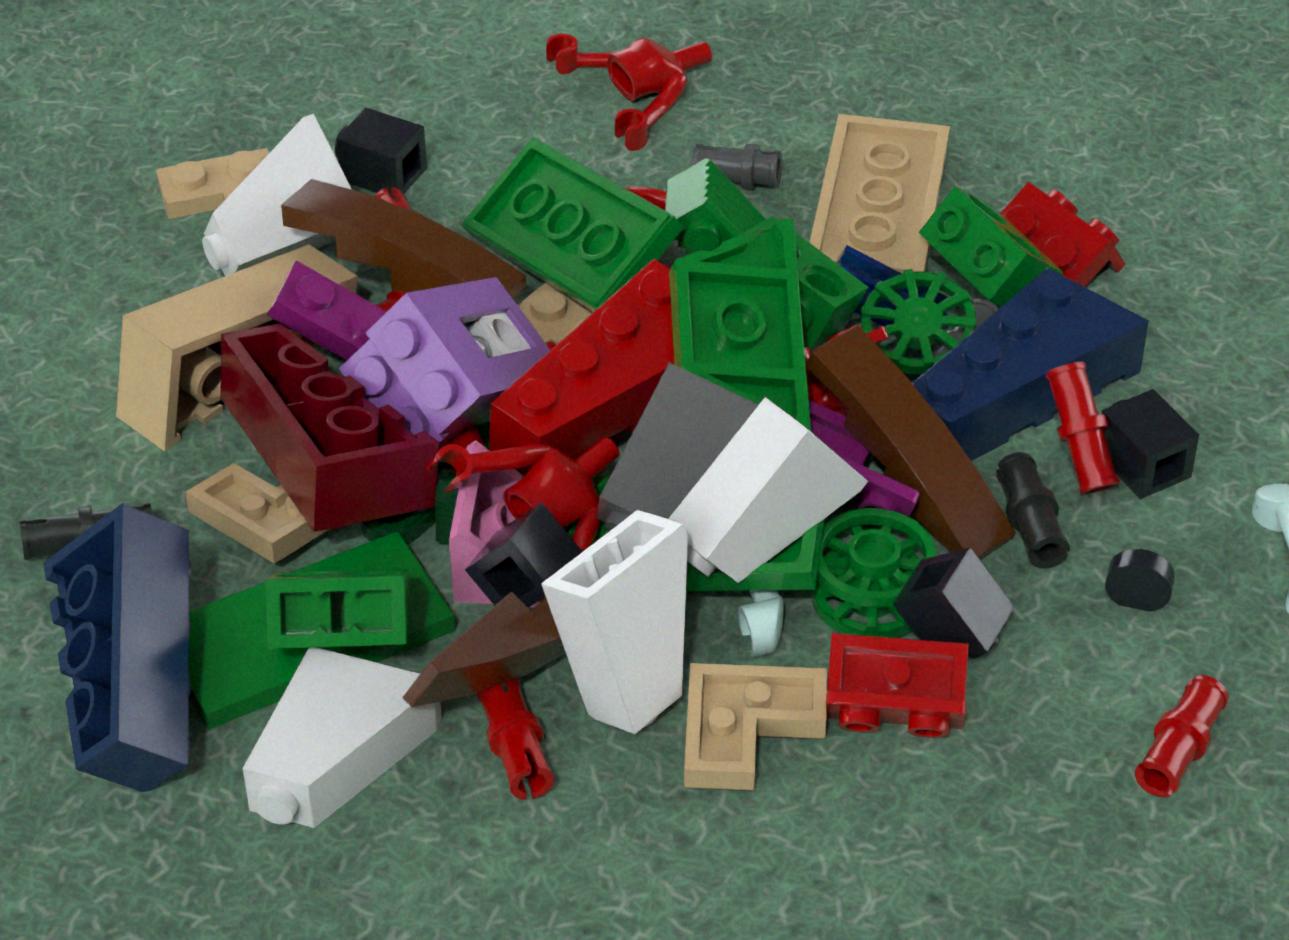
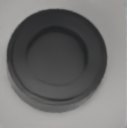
M1144 549L1125 550L1115 555L1110 561L1105 589L1111 600L1119 606L1149 612L1156 611L1164 607L1171 598L1175 572L1171 564L1155 552Z

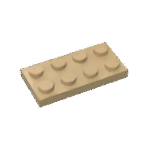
M838 114L809 243L849 273L859 277L866 283L877 284L880 281L883 282L888 278L904 273V270L913 269V272H926L930 243L918 232L937 209L949 144L950 126ZM917 286V289L922 290L923 286Z

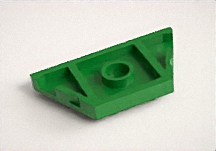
M794 219L777 221L770 231L746 239L742 234L723 241L715 250H699L675 259L669 272L675 365L758 405L766 397L811 431Z

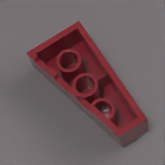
M281 324L221 334L220 398L313 532L339 530L355 523L435 507L438 463L429 471L426 470V466L438 452L439 441L425 431L415 435L404 428V415L389 404L379 408L364 398V386L350 375L344 377L328 371V359Z

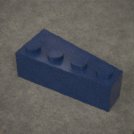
M1046 268L912 384L941 418L968 458L973 461L1009 442V435L1030 424L1036 428L1053 419L1057 407L1050 383L1045 375L1049 370L1069 363L1085 362L1087 368L1085 370L1093 397L1101 393L1102 386L1118 378L1125 381L1140 373L1149 320Z
M122 503L46 560L43 565L46 580L57 584L59 597L56 596L50 603L52 622L63 627L67 644L58 653L60 673L72 677L74 686L65 703L76 770L140 792H146L187 767L191 750V739L188 735V697L191 690V679L188 675L189 636L191 632V620L189 618V579L191 575L189 530Z

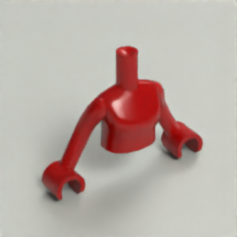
M554 34L548 38L546 43V59L549 62L556 60V70L562 75L569 74L582 67L607 68L614 86L631 102L648 94L659 93L643 111L624 109L617 113L615 117V136L620 138L625 135V147L630 151L640 150L647 144V130L681 96L687 84L685 70L709 63L712 60L711 49L705 41L671 52L660 43L641 37L634 40L624 49L603 53H578V41L569 34Z
M608 437L600 438L576 459L571 458L557 448H553L551 445L542 443L520 445L470 454L462 446L448 444L440 448L428 462L426 470H431L439 462L450 463L455 468L457 477L451 481L444 491L451 493L457 490L470 474L533 465L521 480L504 491L503 499L507 508L516 519L542 502L563 529L580 520L575 528L572 539L583 552L593 544L601 520L596 518L599 495L592 479L619 457L620 452L616 444Z

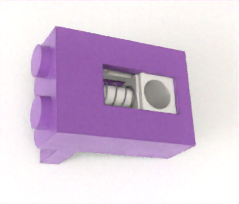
M494 277L406 293L365 332L369 340L339 370L344 377L350 375L364 386V398L379 408L389 404L404 415V428L415 435L425 431L439 441L440 450L464 428L489 422L491 402L545 356L550 349L498 278Z

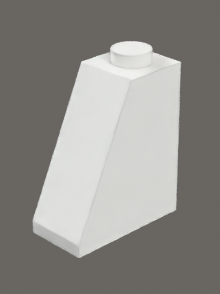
M314 113L303 117L213 212L204 232L205 237L202 239V244L211 266L215 270L222 269L225 276L308 244L318 249L336 242V237L283 226L281 204L309 180L314 179L351 189Z
M765 397L669 519L685 524L688 534V562L708 577L717 567L739 583L760 565L766 563L802 536L803 533L858 494L868 481L811 431Z
M637 510L541 583L588 715L595 720L633 734L652 724L661 712L682 696L688 534L684 523Z
M316 647L309 648L243 767L249 811L256 812L267 821L275 824L284 825L294 822L315 828L438 730L442 722L440 702L412 708L402 698L418 678L419 673Z

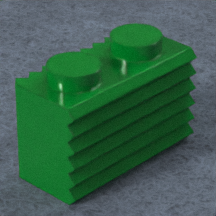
M705 158L667 181L665 211L675 216L684 227L674 240H678V247L685 248V255L699 250H715L723 241L737 237L766 220L711 159Z

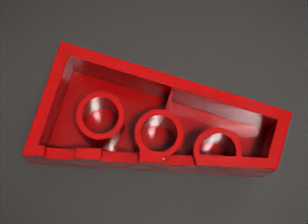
M655 259L649 262L491 402L490 451L542 443L551 445L553 448H557L571 458L576 459L602 437L610 438L628 428L632 432L634 431L669 362L675 365L669 268ZM533 465L515 469L526 475Z

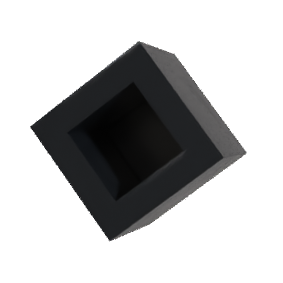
M365 107L348 126L343 127L335 141L334 152L348 183L375 193L387 188L393 199L395 198L391 194L392 187L398 188L405 194L427 169L424 126Z
M1154 389L1128 400H1120L1102 410L1101 414L1106 415L1109 426L1104 431L1116 475L1140 500L1192 477L1199 434Z
M540 502L497 531L466 567L465 571L494 606L510 592H513L529 608L546 597L541 583L582 553V550L544 504Z
M970 547L922 559L893 602V605L920 640L968 644V658L970 659L986 654L998 643L1000 639L999 632L1014 609L1013 604Z

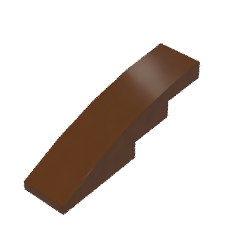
M311 179L281 204L283 226L336 237L337 258L390 269L393 291L409 293L497 277L512 299H514L526 286L525 274L474 241L421 214L372 195Z
M858 325L811 351L806 368L849 409L843 425L886 467L884 476L920 493L911 514L949 552L970 547L979 560H982L1014 538L1016 532L984 479L947 426L904 373Z
M510 592L432 659L402 698L413 708L473 695L527 675L564 655L566 652L547 599L545 598L531 611L513 592Z

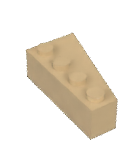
M308 244L123 315L116 417L163 451H166L181 441V436L177 432L195 419L206 424L223 412V405L220 404L222 401L220 398L221 334L281 324L312 348L316 349L320 346L318 343L267 315L288 271L296 260L355 294L358 275Z

